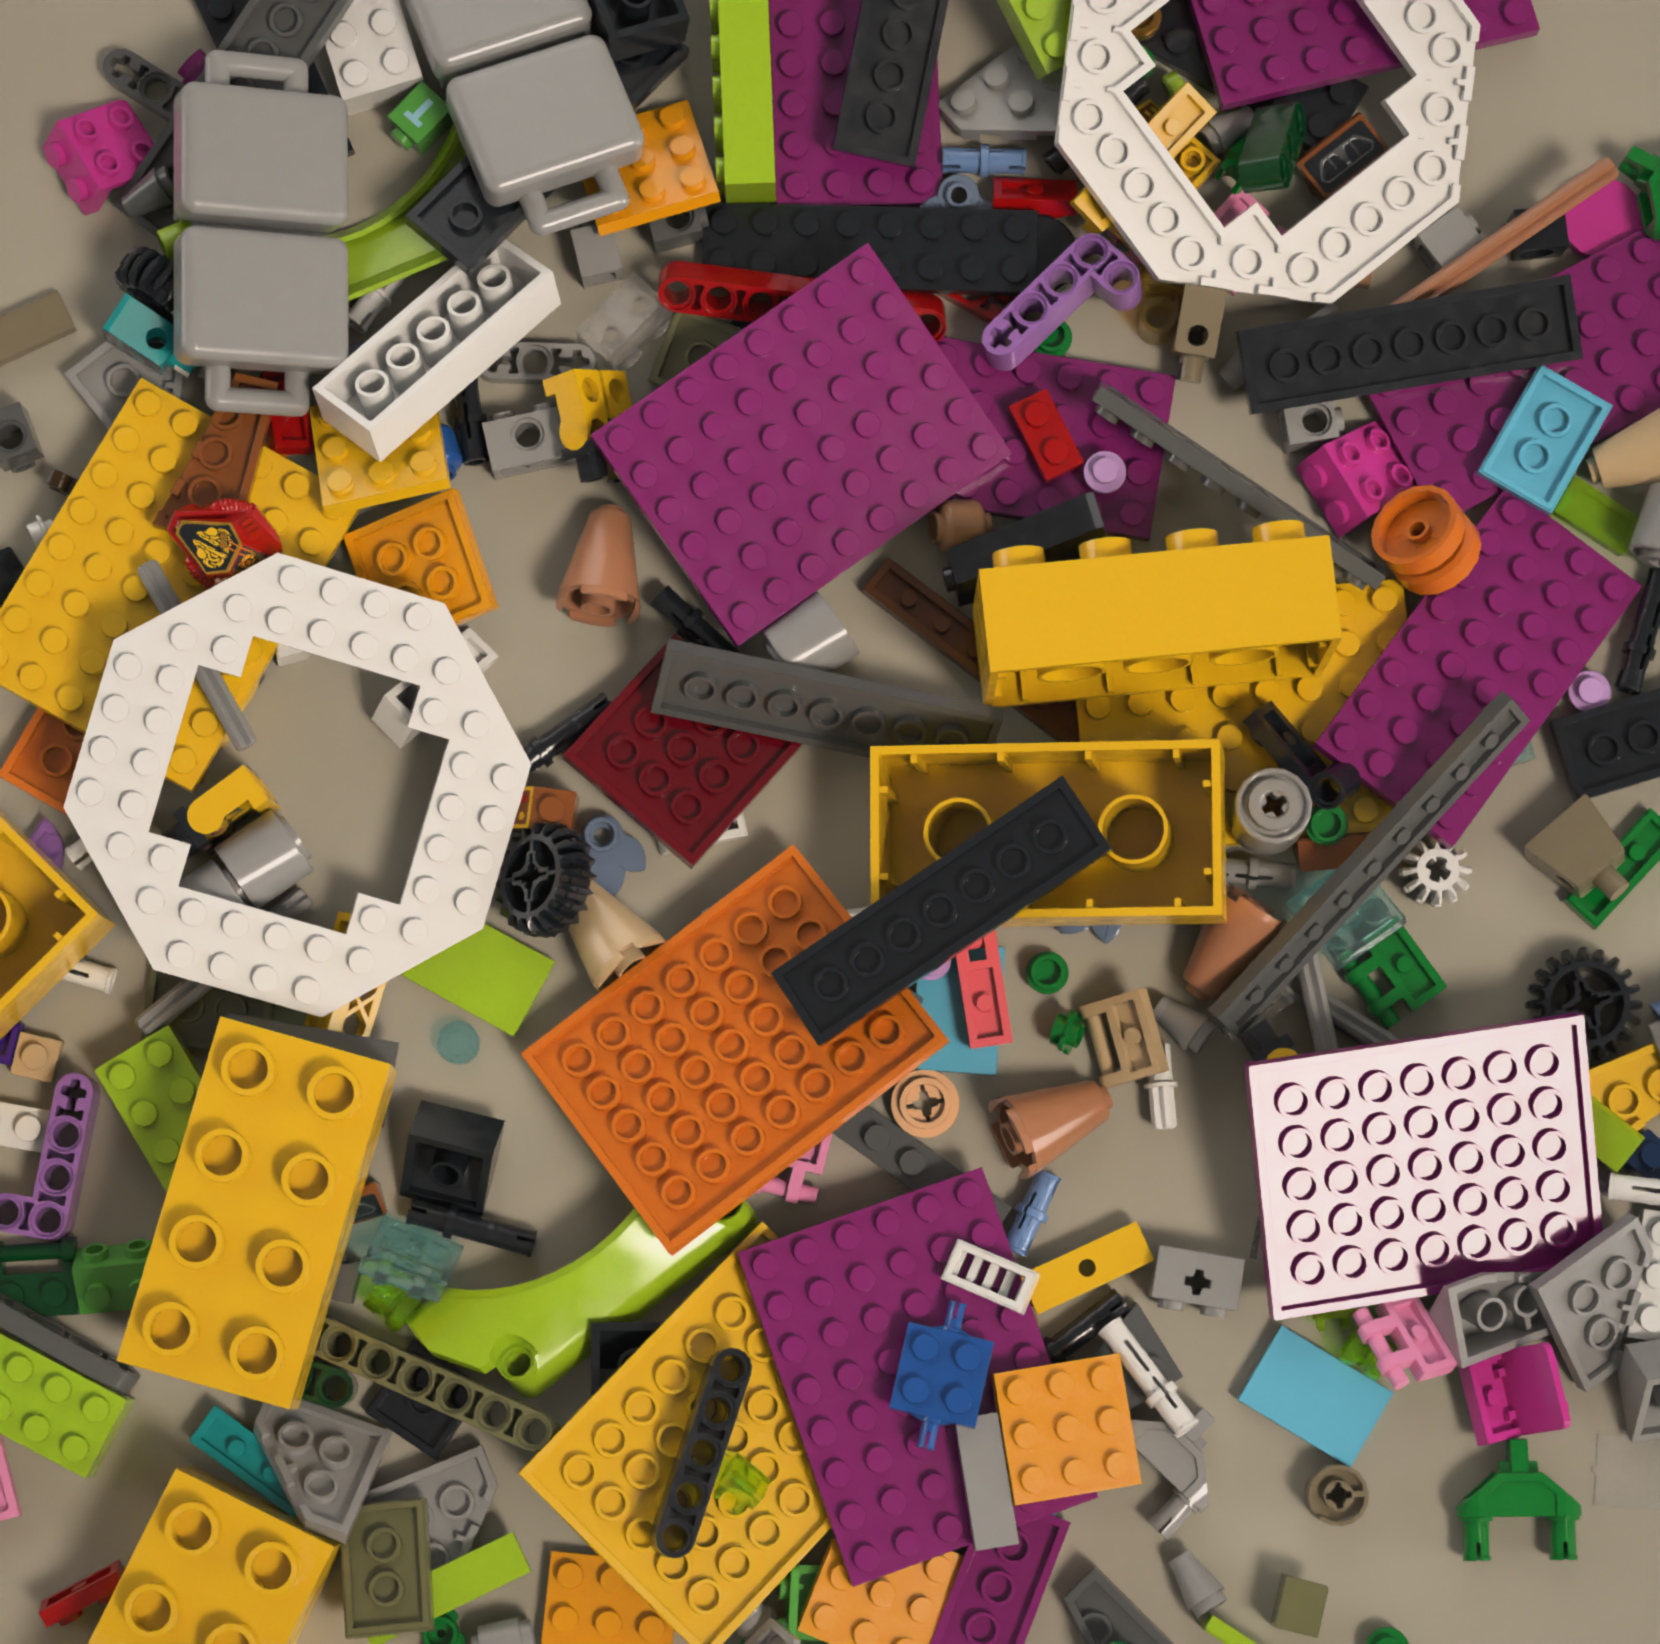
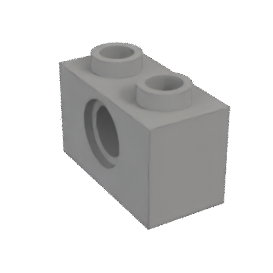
M555 402L537 404L531 408L532 412L515 415L514 411L499 412L490 416L491 421L482 423L495 480L576 463L563 462L561 449L566 447L562 444L559 436L561 419ZM526 430H534L540 434V440L532 447H523L518 443L520 434Z

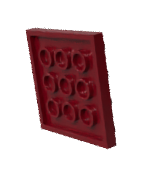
M674 634V635L670 638V639H674V640L683 641V640H682L680 637H678L676 634ZM666 642L563 754V760L692 870L799 751L803 744L651 713L654 693L667 645Z

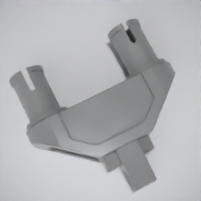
M1200 1407L1193 1414L1199 1420L1198 1424L1179 1438L1175 1437L1174 1432L1165 1421L1131 1419L1136 1451L1174 1487L1172 1491L1175 1494L1148 1520L1158 1530L1170 1517L1169 1521L1158 1531L1167 1541L1193 1512L1196 1514L1202 1513L1208 1507L1204 1456L1201 1451L1207 1442L1200 1436L1215 1419L1203 1407Z

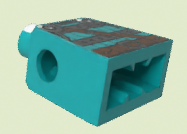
M125 293L103 326L104 340L160 375L169 366L186 378H189L197 366L184 365L176 359L174 355V324ZM155 338H160L166 342L165 346L161 349H153L148 343Z

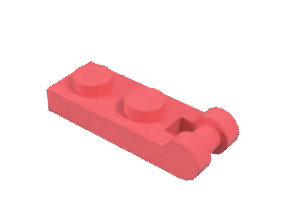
M993 930L955 956L970 1050L1013 1043L996 931ZM984 948L986 959L970 962L968 950Z

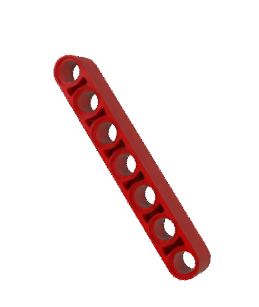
M672 261L666 264L659 274L658 299L664 308L676 313L754 322L816 278L685 261ZM679 281L684 283L687 288L676 292L669 289L667 285ZM715 287H723L729 293L723 297H716L709 293V291ZM902 291L919 317L924 314H932L937 317L934 322L924 323L935 341H940L947 330L943 301L937 295L930 293ZM757 292H764L771 296V298L765 302H757L751 296Z

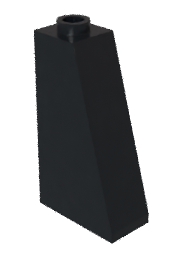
M1094 492L1085 493L948 549V567L941 568L947 593L955 591L959 607L974 603L979 569L993 568L992 554L1000 549L1022 545L1040 546L1044 548L1045 563L1080 559V544L1105 537L1104 524Z

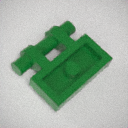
M1395 918L1361 943L1370 956L1362 964L1359 963L1351 950L1337 960L1347 973L1344 976L1351 987L1355 984L1369 1004L1366 1007L1373 1018L1378 1016L1386 1029H1389L1401 1020L1391 1007L1401 999L1411 1013L1447 988L1445 982L1398 918ZM1377 968H1379L1393 988L1385 995L1380 992L1369 976Z

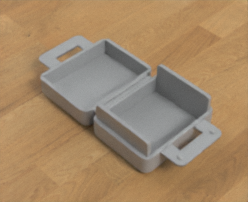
M403 0L431 70L438 79L441 88L446 89L447 109L483 197L488 204L501 207L519 201L531 231L539 236H545L624 210L629 205L630 197L618 168L636 163L641 158L644 146V133L606 43L597 35H588L591 30L592 11L587 0ZM594 176L600 192L552 208L548 207L543 195L544 192Z
M212 50L205 57V82L193 81L187 83L174 98V220L192 222V226L187 227L174 242V355L184 365L205 367V401L210 409L218 412L290 417L304 416L310 407V374L328 375L349 357L348 249L346 244L338 238L323 237V233L335 231L345 222L348 216V111L346 103L338 96L309 93L308 66L299 58ZM230 76L284 82V90L230 85ZM231 369L284 372V391L231 387Z

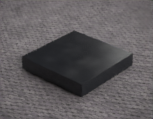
M415 1339L412 1340L406 1349L471 1378L449 1362L434 1357L424 1345ZM424 1368L417 1370L413 1377L414 1387L416 1390L422 1391L429 1383V1374ZM463 1385L457 1386L452 1392V1403L457 1409L462 1408L468 1400V1392ZM381 1386L365 1410L366 1414L434 1460H438L462 1424V1421L384 1386Z

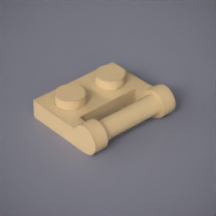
M1147 987L1078 1007L1081 1019H1086L1101 1072V1076L1098 1077L1099 1085L1102 1084L1108 1089L1169 1071ZM1103 1014L1107 1015L1121 1071L1117 1070Z

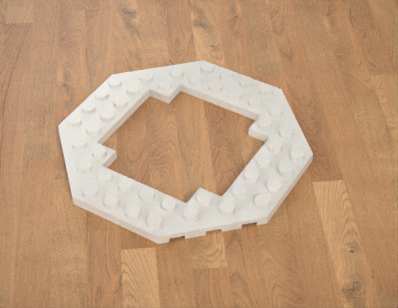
M1071 0L1054 145L1155 281L1181 285L1188 283L1225 289L1230 292L1329 305L1459 202L1461 185H1459L1461 161L1465 157L1468 126H1466L1468 103L1472 100L1475 67H1473L1475 45L1479 42L1481 26L1463 0H1356L1412 77L1380 102L1405 137L1283 234L1278 232L1257 202L1250 205L1223 226L1124 92V90L1156 66L1131 30L1170 0Z
M276 553L113 640L63 808L153 970L323 1017L483 929L529 775L531 762L445 603L285 554ZM253 636L419 686L407 727L448 739L399 904L357 892L346 933L179 886L191 844L149 832L198 665L241 677Z

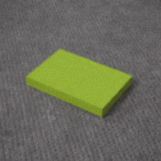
M484 923L482 930L403 972L402 976L515 1037L556 962Z

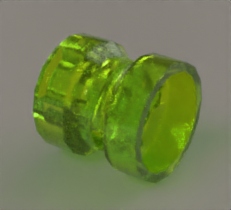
M391 1272L374 1288L362 1305L372 1314H380L385 1320V1326L395 1334L406 1324L405 1319L422 1305L423 1300L414 1292L407 1293L401 1287V1280Z
M1356 1325L1345 1341L1338 1360L1348 1366H1359L1363 1369L1365 1376L1376 1382L1381 1377L1376 1367L1378 1360L1369 1344L1365 1345L1362 1343L1357 1334L1359 1327ZM1385 1338L1391 1350L1395 1352L1397 1349L1396 1345Z

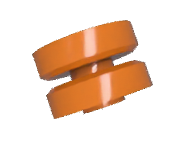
M1434 485L1414 486L1398 493L1383 506L1374 520L1371 532L1375 552L1408 591L1419 595L1439 594L1459 584L1474 568L1479 559L1482 546L1478 529L1463 513L1457 502L1445 489Z

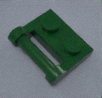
M63 1237L61 1242L4 1245V1242L0 1241V1293L15 1299L43 1316L80 1315L72 1274V1266L78 1249L77 1237ZM62 1259L63 1272L6 1275V1262Z

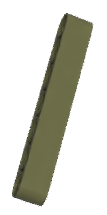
M326 1315L315 1352L317 1357L525 1450L538 1452L561 1428L558 1420L545 1411ZM348 1334L352 1340V1347L350 1352L342 1357L337 1352V1341L342 1335ZM386 1351L390 1356V1367L386 1372L380 1374L375 1368V1358L380 1352ZM420 1368L426 1369L429 1374V1383L422 1391L416 1390L413 1385L414 1374ZM463 1385L468 1392V1400L462 1408L457 1409L452 1403L451 1396L457 1386ZM501 1402L507 1409V1417L503 1424L495 1426L490 1419V1412L495 1404ZM540 1419L546 1426V1436L543 1441L535 1444L529 1437V1428L534 1421Z

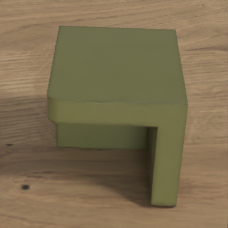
M1282 1573L1270 1625L1275 1628L1318 1638L1328 1587Z

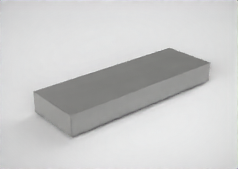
M998 1412L978 1415L975 1429L954 1425L974 1551L1019 1544Z

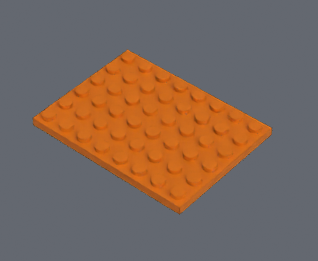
M794 844L520 1053L671 1256L679 1252L949 1043L945 1034L907 988L823 1046H818L771 972L852 917Z

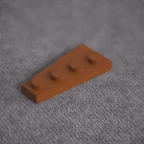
M237 372L231 381V387L279 390L278 382ZM215 411L201 441L197 442L192 451L191 459L182 475L177 478L173 485L170 496L162 511L158 512L153 521V527L166 531L174 511L188 503H194L205 508L207 504H212L214 500L219 501V499L224 500L225 498H233L234 500L238 498L239 500L243 499L244 502H249L272 415Z

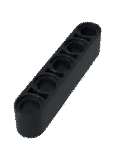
M729 1348L717 1351L707 1362L650 1531L649 1540L651 1547L662 1557H683L692 1550L751 1376V1360L740 1349ZM726 1356L735 1359L739 1366V1373L733 1381H727L719 1372V1364ZM712 1398L720 1400L725 1408V1415L719 1423L709 1421L705 1414V1406ZM698 1440L706 1442L711 1450L709 1461L702 1466L696 1464L690 1454L693 1444ZM686 1482L693 1485L697 1493L695 1503L689 1508L682 1507L676 1498L679 1486ZM670 1525L678 1527L683 1536L680 1547L673 1551L668 1550L662 1542V1533Z

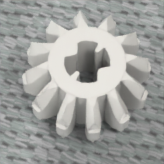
M1431 836L1428 840V848L1420 840L1413 848L1416 854L1409 852L1402 859L1412 867H1404L1398 870L1399 877H1411L1412 880L1402 888L1404 893H1409L1417 888L1419 893L1415 898V903L1421 905L1428 895H1430V902L1433 908L1441 906L1442 896L1447 902L1453 904L1458 900L1454 889L1465 892L1469 887L1465 880L1458 877L1472 873L1471 866H1459L1458 863L1468 855L1467 852L1461 850L1453 855L1451 853L1453 847L1450 850L1444 846L1440 848V843ZM1437 862L1441 865L1439 872L1444 875V878L1440 876L1433 881L1429 878L1431 871L1426 868V864L1430 867Z

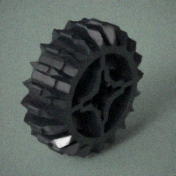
M135 246L130 254L127 253L119 263L120 266L115 271L114 276L116 282L123 292L174 324V262L166 255H161L155 249H150L146 246Z
M535 823L532 830L523 828L520 837H512V849L505 852L506 859L500 869L501 878L496 883L500 887V893L496 897V901L502 904L500 915L508 919L509 926L524 932V935L555 938L559 933H567L570 924L579 923V911L588 910L585 903L588 895L594 894L590 890V882L597 877L590 871V868L595 863V859L589 856L591 845L584 842L583 835L575 830L568 829L566 825Z
M1581 947L1577 951L1576 960L1569 949L1561 952L1562 964L1554 957L1548 958L1546 965L1551 974L1543 969L1535 971L1534 976L1543 985H1528L1527 991L1538 996V1000L1525 1002V1009L1537 1010L1538 1016L1530 1018L1535 1019L1578 1012L1577 1009L1566 1012L1565 1009L1575 1006V1003L1581 1000L1580 994L1584 995L1583 1000L1589 998L1592 1001L1601 998L1602 1001L1593 1004L1591 1008L1586 1010L1587 1016H1584L1585 1031L1588 1040H1586L1588 1062L1591 1058V1049L1595 1058L1601 1061L1607 1058L1605 1046L1614 1054L1622 1050L1621 1044L1616 1037L1626 1042L1632 1040L1634 1036L1625 1025H1640L1641 1020L1637 1016L1631 1015L1630 1010L1641 1009L1643 1003L1638 1000L1630 1001L1629 995L1638 992L1640 987L1638 984L1626 987L1624 980L1629 978L1632 972L1630 969H1626L1617 974L1614 971L1620 962L1617 957L1611 958L1604 965L1605 954L1603 950H1596L1590 961L1587 948ZM1579 971H1586L1597 975L1607 983L1611 990L1601 992L1593 990L1588 985L1586 978H1581ZM1566 974L1569 984L1565 985L1568 994L1567 999L1563 1005L1552 1008L1551 998L1557 982ZM1615 1002L1614 1020L1610 1028L1601 1036L1599 1027L1602 1026L1600 1021L1601 1010L1605 1005Z

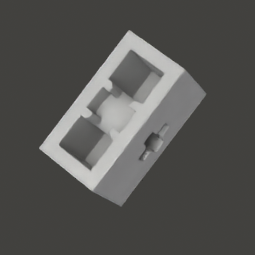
M1162 1245L1156 1246L1148 1297L1158 1299L1157 1307L1183 1311L1184 1303L1201 1306L1200 1314L1226 1318L1227 1310L1238 1311L1245 1259ZM1195 1270L1200 1271V1279L1207 1281L1206 1288L1198 1289L1196 1295L1192 1294L1191 1286L1184 1285L1185 1277L1194 1276Z

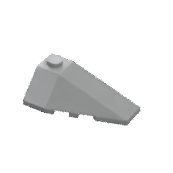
M1480 1272L1443 1286L1429 1311V1315L1455 1357L1458 1367H1468L1551 1335L1528 1286L1545 1272Z

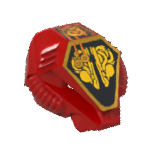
M225 498L224 500L219 499V501L214 500L212 504H207L205 508L194 503H188L174 511L166 528L171 539L183 550L186 556L184 564L187 566V570H190L189 573L193 575L192 577L201 586H205L206 589L218 585L276 553L282 554L281 540L274 526L256 504L249 503L248 501L244 502L243 499Z

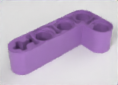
M1096 233L1083 234L984 329L982 342L988 362L993 368L1000 371L1014 369L1094 292L1116 310L1127 311L1133 309L1140 303L1143 295L1138 268L1103 236ZM1092 254L1102 256L1098 262L1093 264L1083 262L1087 256ZM1125 280L1132 283L1125 290L1112 288L1119 281ZM1061 283L1073 285L1066 292L1059 293L1053 290L1055 286ZM1035 311L1043 314L1036 321L1029 322L1023 319L1030 312Z
M69 1073L57 1082L33 1196L0 1193V1210L8 1201H13L19 1209V1215L12 1224H5L0 1217V1231L46 1240H60L71 1233L75 1224L100 1102V1088L93 1078L80 1073ZM80 1083V1088L86 1090V1097L78 1098L75 1101V1098L69 1096L70 1088H78ZM64 1110L83 1113V1117L79 1119L70 1115H64ZM68 1124H74L79 1132L77 1142L73 1146L64 1147L59 1139L61 1129ZM64 1166L69 1171L70 1180L65 1188L56 1190L52 1186L51 1175L57 1167ZM54 1208L61 1216V1223L56 1231L49 1233L42 1225V1218L47 1210Z

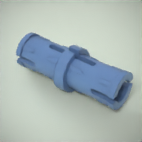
M980 144V148L943 147L942 174L971 173L980 174V177L987 178L988 174L1026 175V148H989V144Z
M1041 1170L1033 1177L1022 1203L1017 1202L1014 1208L1017 1214L1006 1236L1012 1252L1027 1258L1028 1251L1040 1224H1046L1049 1217L1045 1213L1059 1183H1061L1062 1179Z

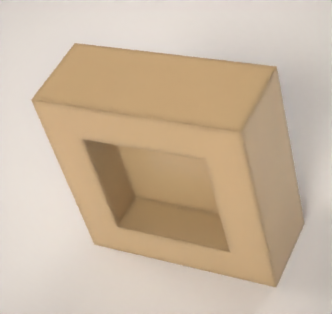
M20 1032L10 1074L55 1084L65 1042Z

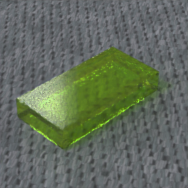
M1576 475L1572 477L1552 512L1554 516L1616 556H1623L1626 552L1639 516Z

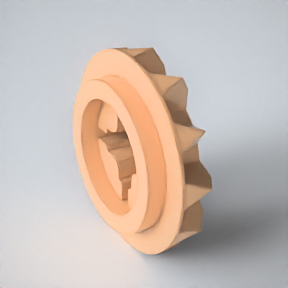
M916 1070L906 1075L897 1083L892 1093L891 1111L898 1126L914 1137L932 1138L947 1131L956 1120L959 1112L958 1092L950 1079L942 1073L934 1070ZM921 1085H924V1091L927 1092L929 1098L944 1100L943 1103H938L937 1106L931 1108L930 1122H926V1117L923 1116L921 1110L907 1109L906 1105H912L913 1102L919 1100Z

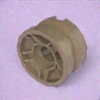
M1328 1464L1319 1467L1310 1475L1305 1484L1304 1497L1307 1508L1315 1518L1329 1525L1344 1526L1354 1523L1363 1515L1368 1506L1369 1491L1366 1481L1356 1470L1345 1465ZM1335 1486L1341 1487L1344 1491V1498L1339 1503H1334L1327 1496Z

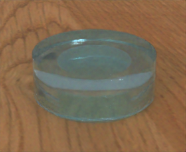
M461 1021L451 1022L440 1030L436 1041L437 1050L441 1057L451 1064H467L477 1056L480 1050V1037L477 1031L468 1023Z

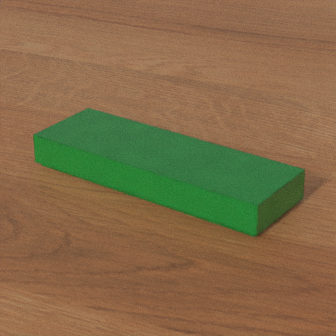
M1648 808L1619 839L1624 848L1625 861L1616 870L1629 882L1625 892L1617 899L1610 901L1595 887L1582 898L1569 893L1563 900L1593 930L1598 928L1660 860V816L1651 808Z

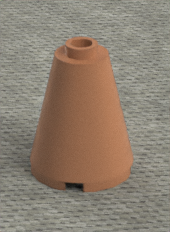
M604 504L599 506V509L592 510L589 513L558 590L556 608L560 612L562 607L568 609V618L588 625L613 627L615 626L616 619L627 618V624H631L639 618L641 603L631 517L617 505Z
M1227 881V924H1202L1182 976L1189 982L1185 989L1203 1002H1207L1210 997L1218 1000L1220 995L1229 988L1248 967L1250 962L1263 951L1288 923L1285 919L1281 922L1274 918L1272 915L1275 911L1234 885L1229 892L1231 887Z
M1087 1080L1000 1096L989 1102L988 1114L996 1111L998 1122L992 1124L991 1128L1005 1160L1012 1169L1020 1166L1023 1172L1019 1177L1028 1179L1035 1176L1109 1119V1109L1113 1107V1103L1104 1085L1098 1086L1095 1081Z

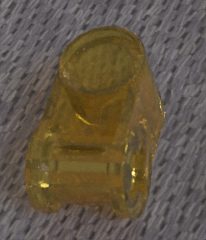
M1141 264L1140 280L1143 295L1138 306L1137 333L1144 342L1151 345H1161L1172 336L1178 317V307L1183 285L1155 281L1145 266ZM1151 314H1158L1163 316L1168 324L1163 328H1155L1148 323L1146 318Z

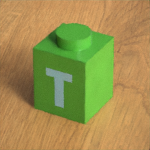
M423 81L387 116L391 129H393L390 132L391 137L404 150L408 151L412 147L421 156L453 124L446 102Z

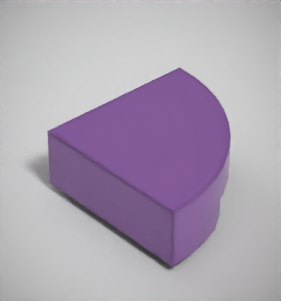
M43 818L30 839L62 870L65 859L63 839L57 828L49 820Z

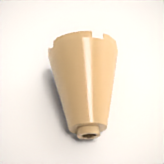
M1660 408L1591 448L1594 457L1587 458L1586 462L1593 483L1602 481L1604 488L1660 482Z
M592 880L590 882V890L594 894L588 895L585 901L588 910L579 911V923L570 924L569 932L593 987L600 993L666 941L662 934L595 880Z

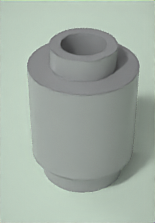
M519 1617L477 1626L478 1635L471 1636V1644H536L531 1619L520 1621Z

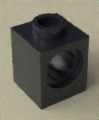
M1527 209L1514 210L1510 215L1509 219L1507 220V223H1509L1511 220L1525 212ZM1565 214L1511 250L1512 261L1561 257L1569 247Z

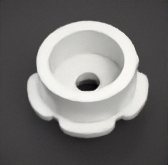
M37 515L35 516L36 521L26 525L36 548L53 523L51 518L43 522L41 517Z

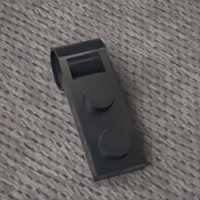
M1272 700L1253 711L1242 721L1250 730L1252 739L1259 746L1267 750L1277 762L1278 768L1285 769L1302 780L1308 787L1312 802L1319 808L1326 810L1334 809L1359 791L1361 777L1358 770L1352 764L1344 762H1334L1327 766ZM1330 778L1337 783L1339 792L1331 786Z

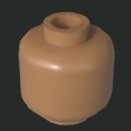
M976 499L945 500L936 507L935 511H931L928 517L930 542L936 544L938 549L944 554H947V550L993 531L991 514L989 512L985 513L983 506Z

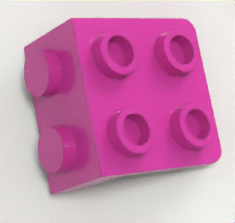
M117 100L57 121L42 148L48 163L56 169L65 183L70 198L79 205L86 216L100 210L112 189L126 185L133 179L134 173L154 142L130 104L125 100Z
M1376 421L1324 444L1295 467L1338 538L1351 533L1370 517L1379 513L1383 506L1398 493L1415 486L1411 472L1403 465L1390 442L1388 434L1384 431L1381 424Z
M1543 1342L1516 1347L1468 1367H1458L1478 1446L1493 1444L1521 1435L1557 1431L1570 1427L1569 1407L1565 1399L1557 1359L1550 1343Z

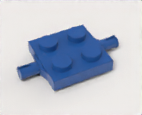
M948 1301L944 1326L929 1327L908 1322L889 1410L910 1414L922 1422L916 1447L924 1449L927 1433H930L927 1451L935 1450L939 1426L958 1425L975 1429L994 1345L993 1341L972 1337L961 1330L967 1305L959 1302L956 1319H953L956 1301Z

